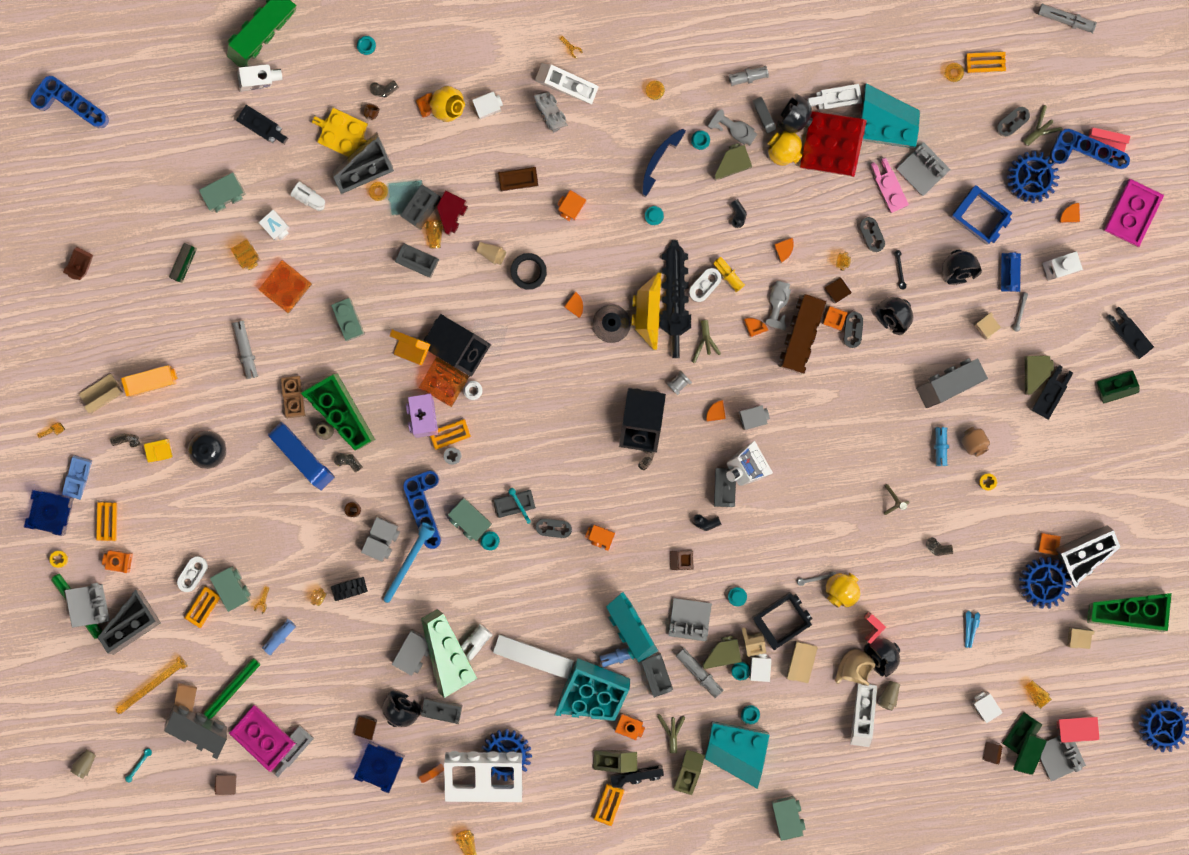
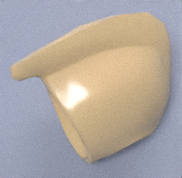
M859 649L848 651L839 665L835 682L839 684L841 680H847L869 686L868 676L875 668L873 659Z

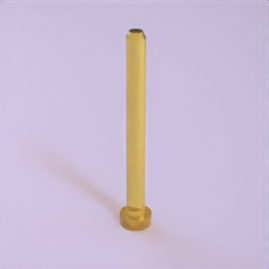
M181 656L177 657L176 663L118 706L116 712L122 714L180 668L185 669L188 667L185 660Z

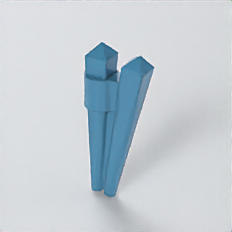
M970 611L966 613V648H972L976 629L980 623L979 612L975 614L974 618L971 617L972 613Z

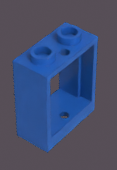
M975 185L952 214L951 218L988 245L990 242L995 243L1001 235L998 232L1002 226L1006 228L1011 222L1012 218L1010 216L1012 212ZM977 196L1003 215L987 237L961 218Z

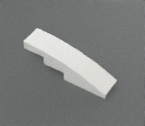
M503 635L498 636L493 651L494 654L569 679L574 660Z

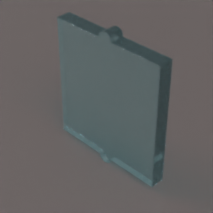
M422 180L389 184L390 198L388 200L391 202L392 215L402 214L421 186Z

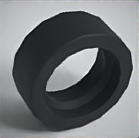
M524 253L518 256L510 268L514 283L525 290H533L540 287L547 276V267L544 261L538 255L532 253ZM526 260L536 262L540 268L539 277L532 283L523 282L517 273L519 265Z

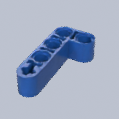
M45 77L31 97V104L38 110L45 111L49 109L55 99H57L97 128H105L109 123V117L105 112L56 77ZM51 81H56V88L54 90L48 89V84ZM67 92H71V100L65 102L64 94ZM44 96L45 103L42 106H38V98ZM86 103L88 109L86 112L81 113L79 107L81 104ZM94 113L99 117L101 116L102 122H97L91 114Z
M1072 129L1060 131L1050 152V159L1057 164L1065 163L1072 150L1116 169H1125L1130 164V157L1125 152ZM1065 132H1069L1072 135V140L1069 143H1065L1062 139ZM1083 140H1087L1090 143V147L1086 151L1080 148V143ZM1101 147L1107 150L1105 158L1098 156V150ZM1057 150L1064 152V158L1061 161L1055 159L1054 154ZM1112 156H1115V157H1121V156H1123L1122 159H1123L1125 162H1124V164H1120V165L1118 166V161H1116V160H1114V159H1111L1110 162H1108V160H1109Z
M282 421L268 433L271 440L316 488L322 491L335 478Z
M427 471L408 478L403 485L418 529L421 526V519L423 517L430 518L431 526L435 528L433 537L438 539L435 542L436 545L428 543V540L424 542L425 546L429 549L437 548L442 541L424 492L439 484L440 478L435 471ZM428 474H433L436 477V482L433 485L426 483L425 478ZM412 480L418 484V488L414 492L410 491L407 486ZM416 499L424 501L423 509L415 508L414 502Z

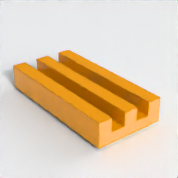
M1006 52L967 53V73L1006 72ZM1001 57V60L971 61V58ZM1001 64V67L971 69V65Z
M463 419L438 428L439 433L461 424L464 427L436 438L434 435L430 436L435 450L470 438L471 434L466 420ZM464 431L466 433L464 436L437 445L436 441Z
M97 502L96 541H117L118 503ZM102 506H105L104 537H102ZM109 506H113L112 537H109Z
M205 586L184 619L201 629L220 600L219 594ZM208 592V597L200 607L195 617L192 619V613L200 603L205 593ZM212 596H214V601L212 602L211 606L201 619L200 623H198V618L200 617L203 610L211 600Z
M607 783L594 820L612 826L625 790L613 788L612 785ZM611 789L612 792L603 817L599 818L608 790ZM619 792L610 820L607 821L606 818L615 793Z

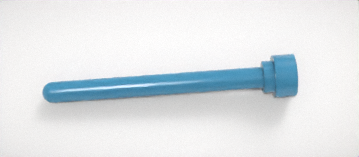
M423 522L419 527V537L383 598L385 603H389L425 540L433 536L435 528L430 524Z

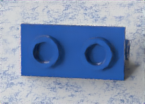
M1001 253V292H1020L1021 253Z

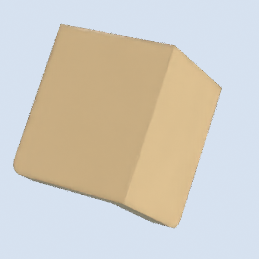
M992 312L974 324L985 340L989 339L991 335L1001 328L993 318Z
M1069 627L1067 647L1090 649L1092 635L1095 634V631Z
M742 628L747 656L766 653L762 633L747 636L746 628Z

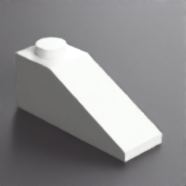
M541 63L535 81L589 104L593 103L599 87L556 66Z
M858 683L850 745L870 747L874 729L876 685L865 686Z

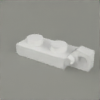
M859 84L821 90V92H816L817 97L807 99L811 107L819 106V110L862 104Z

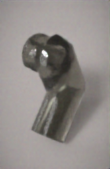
M394 80L386 86L376 82L370 85L371 93L374 96L383 98L388 97L399 88Z
M122 433L111 437L110 442L112 446L129 442L130 447L133 448L140 445L138 440L140 438L135 434Z
M643 451L646 455L638 464L641 470H646L652 463L654 452Z
M340 453L334 459V463L337 466L350 465L355 473L363 468L353 454Z
M934 537L929 538L926 542L927 549L935 556L953 554L952 545L942 546Z

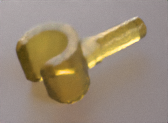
M564 36L560 37V40L570 50V55L573 58H577L573 54L575 49L583 53L580 47H574Z
M55 423L47 430L37 434L40 439L52 432L58 436L65 428L61 423Z
M265 586L262 598L254 607L255 612L258 605L263 607L262 614L266 611L267 604L265 602L269 587Z

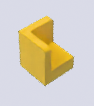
M169 439L144 444L148 463L173 457Z

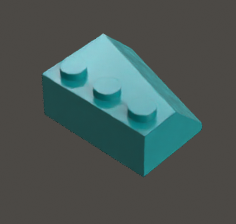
M866 83L860 119H865L867 122L862 141L914 149L918 139L920 110Z
M624 592L620 593L606 606L610 613L608 618L612 625H617L620 630L617 634L623 643L627 642L629 646L627 651L632 660L636 658L638 662H641L658 652V649Z
M577 658L569 679H567L562 690L554 716L564 714L577 718L579 716L591 717V719L615 721L630 690L631 679Z
M712 721L705 759L758 789L770 734L769 732Z

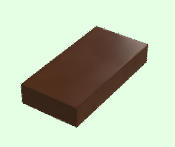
M536 167L498 172L501 192L539 186Z

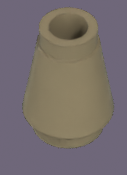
M321 421L315 427L316 436L322 440L331 438L334 433V427L327 421ZM321 427L326 428L325 434L320 433Z
M889 681V684L878 699L880 707L893 711L897 705L900 684Z
M86 749L73 763L70 772L84 779L85 776H88L96 755Z

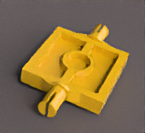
M336 108L332 109L326 120L316 116L313 118L315 120L312 121V124L322 127L317 143L347 157L367 141L364 137L368 123Z

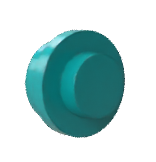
M363 36L357 42V49L363 55H370L376 49V42L370 36Z
M697 131L692 135L691 143L694 148L704 150L710 144V136L705 131Z
M657 206L649 207L645 212V220L650 225H659L664 219L662 209Z
M489 531L482 535L481 545L484 549L492 551L499 546L500 539L495 532Z
M740 587L733 588L728 594V600L733 606H742L747 601V593Z
M739 662L732 666V676L736 680H746L750 676V667L746 663Z
M745 706L741 711V718L747 724H755L760 719V711L756 706Z

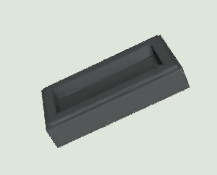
M531 490L516 494L525 511L536 508ZM512 495L494 499L499 518L521 512Z

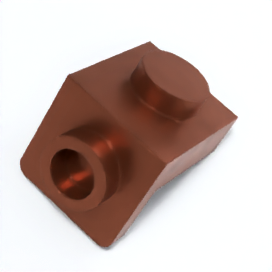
M76 247L63 273L67 274L71 279L81 280L87 274L94 255Z

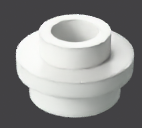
M469 381L465 384L463 393L466 398L476 400L482 395V386L476 381ZM471 387H475L477 389L475 394H471L469 392V389Z

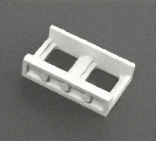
M495 751L445 752V802H522V753H497ZM454 766H473L475 768L476 785L453 784L452 768ZM494 766L513 767L514 785H491V768Z

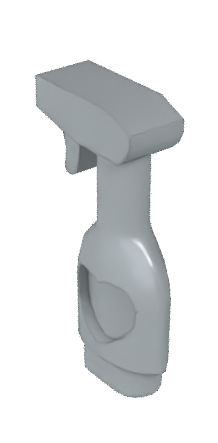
M722 109L715 114L708 125L710 129L716 128L723 131V128L718 124L721 122L730 129L731 135L744 145L746 143L750 146L758 135L754 132L755 129L745 122H733L724 116Z
M776 281V284L772 287L770 302L773 308L770 319L765 321L769 327L786 330V316L783 315L780 321H777L780 309L789 300L791 289H789L790 284Z

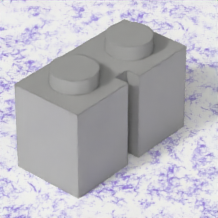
M763 405L739 411L743 430L768 424L767 420L770 419L767 408L763 409Z
M376 517L361 553L381 562L384 559H388L392 552V549L389 547L392 541L396 542L400 531L397 530L399 526Z
M411 630L392 665L411 676L414 672L418 674L423 665L420 662L422 657L429 655V648L425 637Z

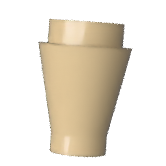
M483 242L479 243L476 250L477 253L484 256L494 265H501L506 256V251L503 250V247Z

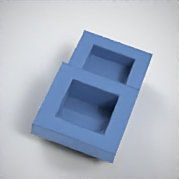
M75 455L72 457L62 495L81 500L92 460Z

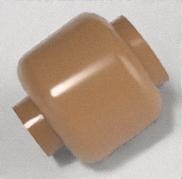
M971 427L964 432L965 436L961 442L969 455L978 457L989 450L990 441L983 429Z

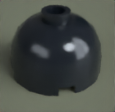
M795 94L796 99L792 97L781 113L783 117L782 122L779 120L777 122V127L789 133L800 132L804 127L808 128L813 121L810 103L798 94Z
M962 250L952 251L942 266L944 280L949 285L966 283V278L972 276V279H975L982 273L977 257L973 253Z
M890 297L883 300L875 308L877 309L875 315L878 321L886 329L888 326L893 329V334L903 335L913 322L914 316L911 304L905 299Z
M199 432L189 442V458L194 465L200 468L210 469L217 467L226 457V443L215 432Z
M877 638L871 644L867 643L864 645V652L873 659L875 663L874 670L883 677L885 675L887 677L898 668L900 664V648L895 642L892 643L885 638Z
M393 690L385 698L382 711L389 725L393 727H408L419 717L422 712L421 706L415 700L413 703L406 698L409 697L407 694Z

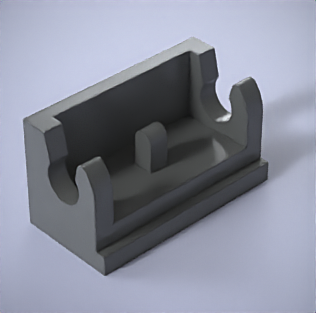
M421 184L400 216L421 230L439 204L441 197Z
M404 243L395 262L432 278L440 259Z
M715 468L714 507H735L736 481L730 482L727 479L726 473L730 471L729 468Z
M661 653L642 660L641 662L653 697L672 692L673 687Z
M425 697L421 716L459 724L463 705Z

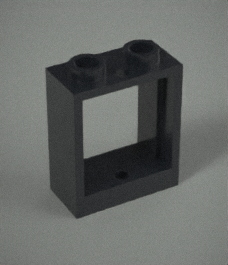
M787 593L752 617L773 650H776L812 626L810 621L813 618L807 609L805 611L801 609L799 605L802 602L797 594ZM787 600H790L804 623L776 641L762 620V617Z

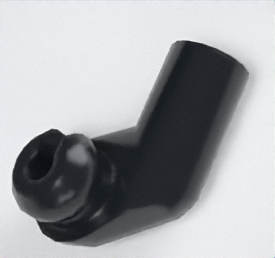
M737 199L730 204L735 211L732 226L741 228L745 224L747 212Z
M700 514L693 517V524L703 531H709L722 525L718 516L710 520Z

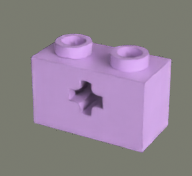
M425 394L408 397L409 403H406L407 414L411 415V422H408L410 433H413L415 438L438 435L433 396ZM423 412L425 416H423V420H420L418 417Z

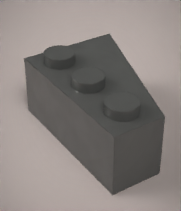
M376 132L332 173L340 193L343 194L389 174L394 169L378 132Z
M968 358L960 362V367L955 368V366L944 370L945 374L941 376L936 374L928 378L929 382L917 387L916 389L925 407L929 408L940 404L987 380L988 377L979 359L971 361Z
M1107 525L1055 550L1061 564L1064 565L1063 569L1068 573L1066 576L1071 579L1069 583L1076 588L1079 582L1087 575L1089 576L1093 573V570L1099 564H1103L1120 548V544L1114 530Z
M135 590L127 603L121 607L115 618L109 622L98 636V639L107 654L114 655L161 624L143 593Z
M179 705V707L173 706L164 725V732L183 742L188 740L197 744L196 749L202 751L204 748L212 752V757L218 759L227 740V726L223 722L210 720L202 713H193L182 705Z

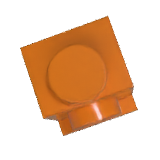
M593 525V528H588L585 538L591 540V544L599 548L602 545L606 546L605 550L609 551L615 532Z
M108 550L107 554L103 555L102 565H105V570L130 573L133 553ZM114 558L119 560L118 565L113 564Z
M621 713L615 733L636 740L637 737H642L645 727L642 726L643 721ZM633 725L635 728L633 731H628L627 726Z

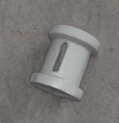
M681 370L671 382H667L677 395L680 394V391L687 384L692 383Z
M454 447L448 448L444 452V460L448 464H457L462 458L460 450ZM450 451L458 454L454 462L452 459H448Z

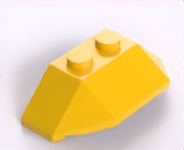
M661 273L654 275L637 291V295H633V306L636 307V314H632V326H635L637 333L653 350H657Z

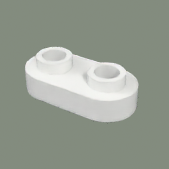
M707 269L691 286L689 294L693 301H704L720 284L721 274L717 269ZM714 275L715 281L710 282L708 276ZM697 289L702 290L703 294L701 296L695 294Z
M197 556L190 559L177 581L181 591L190 592L197 587L208 568L207 561L203 557ZM197 562L201 564L200 570L195 568ZM186 579L191 580L190 586L185 584Z

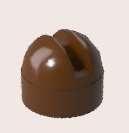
M366 104L363 114L366 119L371 117V120L377 118L380 108L373 104Z
M349 502L346 504L344 511L348 517L355 518L360 515L361 507L356 502ZM350 508H355L357 511H350Z

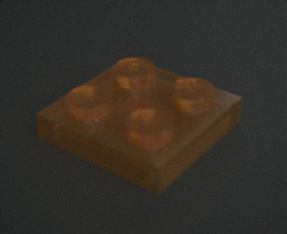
M281 260L258 290L289 314L311 287L312 283L285 261Z
M436 357L419 388L452 407L470 376Z

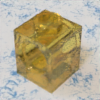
M248 239L231 248L242 269L250 271L258 266L257 262L261 259Z

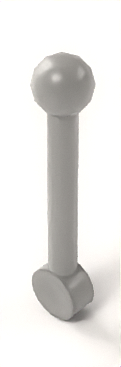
M1025 292L1022 297L1016 325L1013 326L1015 332L1021 329L1020 322L1028 297V293Z
M831 572L828 575L809 579L800 578L797 583L799 586H803L808 582L828 579L836 573Z

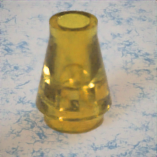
M441 220L426 221L424 228L429 248H441L443 231Z
M1033 680L1024 687L1035 707L1038 706L1041 709L1052 700L1049 696L1050 694Z
M471 830L457 833L456 842L464 855H477L474 834L471 833Z

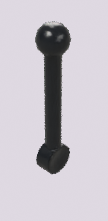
M896 250L894 252V256L897 258L898 271L900 277L899 288L904 290L906 289L907 284L904 282L903 271L900 259L902 253L900 250Z

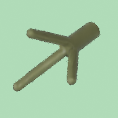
M1046 105L1042 108L1036 129L1023 140L1027 146L1040 135L1063 130L1062 127L1045 130L1053 123L1052 119L1041 127L1047 108Z
M708 320L701 321L702 339L692 360L693 363H696L704 342L708 355L711 354L710 344L717 355L721 354L710 337Z
M886 484L885 487L895 500V505L885 511L884 515L891 513L897 508L905 510L909 501L903 502L899 500L891 487Z
M659 714L657 717L669 736L670 753H677V735L683 725L685 716H682L676 729L675 718L672 717L670 731Z

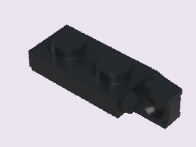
M245 105L236 119L237 122L272 143L278 140L285 145L289 139L280 133L282 128L278 124L248 105Z
M655 765L639 768L634 772L611 775L612 787L622 788L628 782L638 784L645 779L650 781L659 780L661 776H664L663 766Z

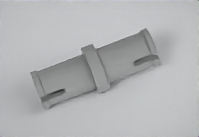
M767 66L751 70L747 68L743 72L729 74L731 87L746 82L750 84L754 80L768 78Z

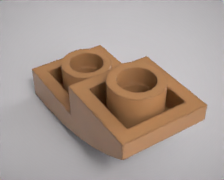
M300 376L281 378L286 418L306 416L304 398L301 394L303 391Z
M178 683L174 705L178 707L179 705L185 706L192 712L197 687Z

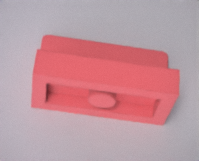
M1091 128L1088 135L1090 138L1125 152L1126 145L1130 141L1129 135L1098 128ZM1087 141L1085 151L1090 147L1089 141ZM1101 147L1098 150V155L1107 156V150ZM1112 156V158L1122 159L1123 156H1121V157Z
M868 612L864 618L875 628L865 637V640L871 644L886 626L872 613Z
M1098 717L1059 719L1056 721L1062 743L1097 741L1100 739Z

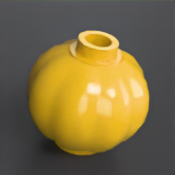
M443 86L433 93L430 107L435 118L443 122H452L462 115L465 101L460 90L451 86Z
M783 131L779 134L776 132L767 143L770 146L768 149L769 157L777 165L786 166L792 162L796 164L802 157L800 153L802 142L796 133Z
M841 573L832 575L826 583V593L829 595L827 600L837 608L841 605L846 608L855 605L860 598V588L857 583L859 579L851 573L848 575Z

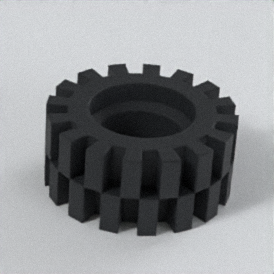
M364 577L331 586L335 601L368 592Z

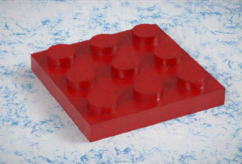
M812 111L811 118H813V121L808 127L800 168L855 177L867 120Z

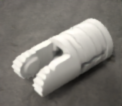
M300 181L296 184L290 196L317 211L324 210L325 200L323 197L321 198L320 195L316 194V191Z
M481 624L461 645L463 652H466L472 644L474 645L466 656L469 661L475 657L486 641L493 635Z

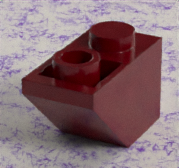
M445 190L437 209L445 233L450 236L451 233H456L460 224L457 221L460 215H465L468 206L466 205V200Z

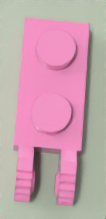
M886 157L881 160L887 172L886 174L880 175L879 168L875 162L870 165L890 213H893L909 204L894 171L891 170Z

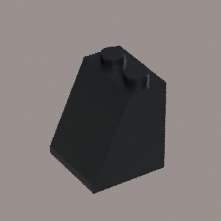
M442 314L434 321L433 327L423 340V342L430 344L428 349L430 353L471 377L491 346L484 339Z
M628 388L619 447L657 453L666 394L657 391L651 392L638 388Z

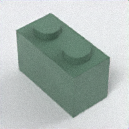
M233 172L199 190L208 209L216 213L226 208L225 205L230 202L235 204L243 199L242 196L246 194L236 174Z
M350 298L331 305L345 341L348 342L365 335Z
M465 498L448 514L450 517L449 521L456 528L460 526L464 530L463 534L470 541L472 539L477 541L492 525Z
M233 566L210 578L228 612L250 601L249 596H251L246 585L243 586L240 581L242 579L240 572L237 568L234 569Z
M791 796L771 801L780 840L804 836L803 830H806L804 819L799 818L798 812L801 811L799 800L795 801V797Z

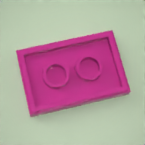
M1128 179L1104 231L1136 247H1140L1164 195L1132 179Z
M256 705L251 707L229 733L269 772H272L296 744Z

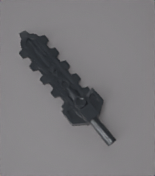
M672 240L671 246L668 247L666 253L662 254V260L666 261V267L662 268V274L666 275V282L662 283V288L666 289V296L662 297V303L666 304V310L662 311V315L660 314V329L672 336V358L677 359L680 358V336L691 329V314L685 310V303H689V297L685 296V289L689 288V282L684 281V275L688 274V268L684 267V261L688 260V254L684 253L683 248L679 246L678 240Z

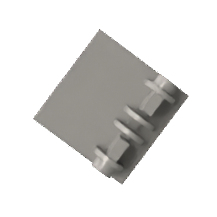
M550 92L534 96L535 104L538 110L542 111L541 115L545 116L543 119L547 120L546 124L549 130H552L554 133L560 130V128L568 126L564 113L559 110L556 105L557 101Z
M924 142L897 168L922 196L951 170Z
M94 583L88 587L65 590L72 628L110 622L103 584Z
M674 598L669 636L707 641L712 603Z
M1060 735L1047 741L1040 757L1051 782L1073 771L1078 772L1082 770V767L1086 766L1076 743H1062Z

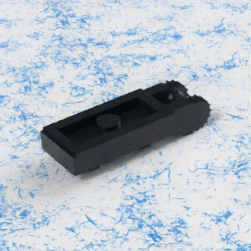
M1118 307L1116 311L1124 320L1122 324L1119 325L1110 314L1106 318L1137 359H1141L1154 346L1133 320L1128 318L1127 314Z
M1061 365L1057 366L1031 411L1047 420L1050 419L1073 375V372L1069 370L1062 383L1057 381V377L1062 372L1063 366Z

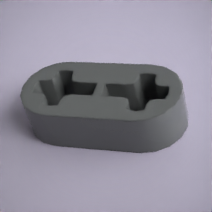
M759 97L752 100L766 133L776 130L763 98Z
M1018 107L998 123V134L1003 137L1012 135L1029 120V110L1025 107ZM1017 111L1025 113L1024 121L1019 119L1015 122L1014 119L1018 116ZM1012 122L1013 125L1009 128V133L1001 130L1003 123L1007 125Z
M871 217L863 219L860 223V230L869 250L880 252L885 247V240L878 223ZM865 221L874 224L871 227L873 234H870L868 229H864ZM872 236H875L877 241H881L879 249L871 246L873 243Z
M851 312L845 320L844 343L849 348H856L861 344L863 317L858 312ZM853 315L860 319V322L856 323L855 329H852L853 324L849 322ZM852 331H855L854 336L858 338L854 345H850V341H847V338L851 337Z
M545 518L537 522L536 530L542 536L567 538L572 532V526L567 521ZM547 522L548 526H553V530L548 529L546 533H543L539 525ZM562 524H566L569 532L561 535V531L555 530V527H562Z

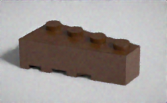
M804 294L803 298H798L796 308L799 310L797 316L793 315L790 323L793 329L791 334L787 333L784 342L787 345L785 353L781 352L778 363H781L780 368L798 374H805V364L810 357L811 345L815 341L817 327H819L827 301Z

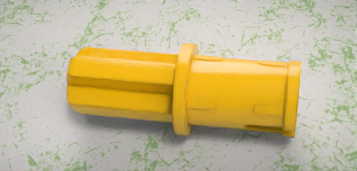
M722 257L714 261L713 265L724 277L723 280L726 279L735 292H738L745 286L735 274V269L732 270Z

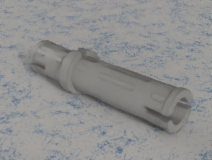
M1043 3L1038 15L1070 25L1073 29L1079 28L1092 34L1097 24L1096 21L1083 18L1080 14L1074 15L1044 5Z
M239 321V326L238 322L232 325L241 354L240 362L243 363L246 379H251L252 376L256 378L258 374L254 363L255 356L252 355L245 322Z
M685 648L676 655L684 666L697 678L700 685L704 686L714 698L724 691L712 678L713 676L708 674Z

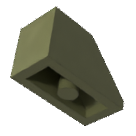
M737 143L729 146V150L726 151L714 176L715 181L752 168L745 145L740 146Z
M1024 356L1025 395H1031L1051 375V371L1054 370V362L1050 360V356Z
M733 636L722 637V641L716 643L704 661L703 668L708 669L742 662L737 638L733 639Z
M594 750V770L617 773L637 771V752Z
M686 750L674 790L689 795L693 794L702 770L705 755Z

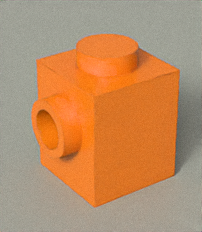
M570 190L567 196L563 195L557 204L560 206L558 209L561 212L560 216L567 221L571 219L575 221L587 200Z

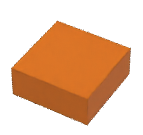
M829 306L823 325L841 331L848 313Z
M1041 533L1038 552L1058 555L1055 549L1060 545L1061 536Z

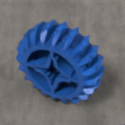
M1032 151L1031 157L1028 152H1025L1024 158L1021 155L1017 156L1019 163L1015 160L1012 161V165L1015 168H1008V171L1013 173V175H1007V179H1013L1012 182L1008 183V186L1014 185L1015 188L1011 192L1014 193L1018 190L1019 193L1016 197L1019 199L1024 195V202H1027L1029 197L1031 203H1035V197H1037L1038 202H1042V195L1045 199H1048L1049 194L1047 191L1053 194L1055 190L1051 186H1058V183L1053 180L1060 178V176L1054 175L1059 169H1052L1051 166L1055 162L1052 161L1050 164L1047 162L1050 156L1042 159V152L1039 153L1038 157H1036V151ZM1027 162H1037L1043 167L1035 170ZM1023 167L1025 179L1019 183L1018 173L1020 168ZM1047 171L1048 182L1044 188L1041 177ZM1030 172H1032V175L1034 173L1037 174L1038 172H1041L1035 178L1036 182H1034V180H1030L1026 183V181L1031 177ZM1031 184L1040 192L1032 193L1026 191L1023 187Z
M1040 557L1039 564L1033 559L1032 563L1034 566L1026 564L1029 571L1022 570L1021 572L1026 577L1019 578L1020 581L1025 582V584L1019 585L1020 589L1026 588L1021 593L1022 596L1029 594L1026 601L1030 602L1034 599L1032 602L1034 607L1040 602L1039 608L1041 609L1044 608L1045 603L1048 609H1051V602L1056 607L1059 606L1057 599L1064 602L1065 599L1062 597V594L1068 596L1069 593L1065 591V588H1071V585L1066 584L1067 581L1071 580L1069 577H1065L1068 574L1067 571H1061L1064 565L1060 564L1057 567L1058 560L1056 559L1051 564L1050 557H1047L1046 563L1043 557ZM1045 567L1039 578H1031L1035 571ZM1051 568L1059 575L1060 582L1052 580ZM1045 578H1048L1047 581L1053 583L1054 585L1049 584L1046 585L1045 588H1043L1044 585H1041V583H1038L1036 581L1041 582L1045 581ZM1030 584L1039 586L1040 598L1032 592ZM1051 588H1059L1054 596L1046 598Z
M1159 700L1158 707L1151 703L1152 710L1145 708L1148 714L1147 716L1141 714L1145 721L1139 722V725L1144 726V728L1139 729V732L1146 733L1142 736V740L1149 739L1146 745L1151 746L1153 744L1154 750H1157L1160 746L1161 752H1164L1166 747L1169 752H1172V745L1179 749L1178 742L1184 745L1185 741L1182 738H1189V735L1185 733V731H1189V727L1186 726V724H1189V719L1184 720L1189 714L1187 712L1182 713L1184 708L1182 706L1177 708L1176 702H1173L1170 706L1169 700H1166L1164 705ZM1172 711L1176 717L1165 719L1161 712ZM1156 716L1157 724L1151 730V721ZM1163 721L1169 724L1167 731L1161 729ZM1179 722V731L1175 736L1173 728ZM1164 733L1169 738V741H1158L1153 736Z
M505 729V735H502L501 730H498V737L492 733L490 735L493 739L492 741L487 738L485 739L489 746L482 745L481 748L486 752H491L494 745L497 746L499 753H502V750L508 753L511 751L517 752L521 749L522 771L527 772L528 769L524 764H531L529 760H526V758H532L531 753H526V751L531 750V746L524 747L528 740L525 739L521 742L522 734H519L516 738L514 737L516 734L515 730L512 731V735H508L509 730ZM510 740L515 742L516 745L507 748L500 741ZM494 766L491 768V777L497 773V780H500L501 775H504V781H507L508 775H510L513 781L514 768L511 767L512 770H501Z

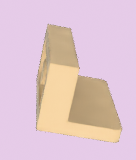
M109 374L81 392L79 396L86 405V411L92 414L124 392L113 375Z
M795 641L786 679L809 683L818 649L817 646Z

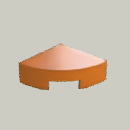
M432 92L416 100L423 118L428 117L432 113L430 107Z
M1079 203L1072 204L1063 211L1060 223L1080 222Z
M793 238L774 245L781 263L788 259L793 251Z
M575 292L565 305V308L580 319L583 313V301L580 295Z
M744 319L750 337L769 331L767 326L758 319Z
M723 400L716 402L710 407L706 416V422L726 419Z
M439 764L418 778L421 783L429 781L443 772L444 767L442 764Z

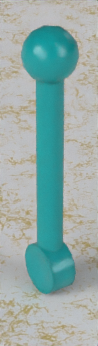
M510 488L508 490V493L513 496L526 522L528 524L531 523V520L529 519L518 497L515 494L516 490L514 488Z
M151 749L144 751V756L130 775L125 777L126 782H132L134 774L146 758L152 755Z

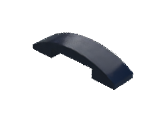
M681 129L668 137L652 156L643 181L642 191L645 198L656 182L650 175L668 146L670 145L676 149L686 130Z

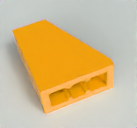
M168 365L123 377L121 381L126 397H135L175 385V380L178 379L175 368L172 369Z

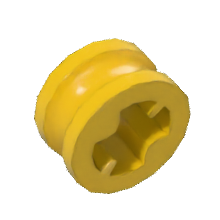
M983 474L979 479V485L983 490L990 491L996 487L997 479L993 474ZM989 476L991 477L990 480H993V484H990L987 488L985 487L986 484H983V480H986Z
M55 551L50 555V563L53 567L62 568L68 562V556L63 551ZM61 554L64 561L57 565L54 557Z

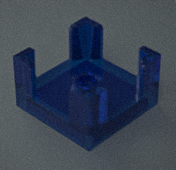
M38 489L32 490L31 499H33L30 515L25 519L24 527L51 532L58 536L66 535L74 498Z
M369 741L353 779L360 782H368L380 787L381 791L390 793L405 755Z

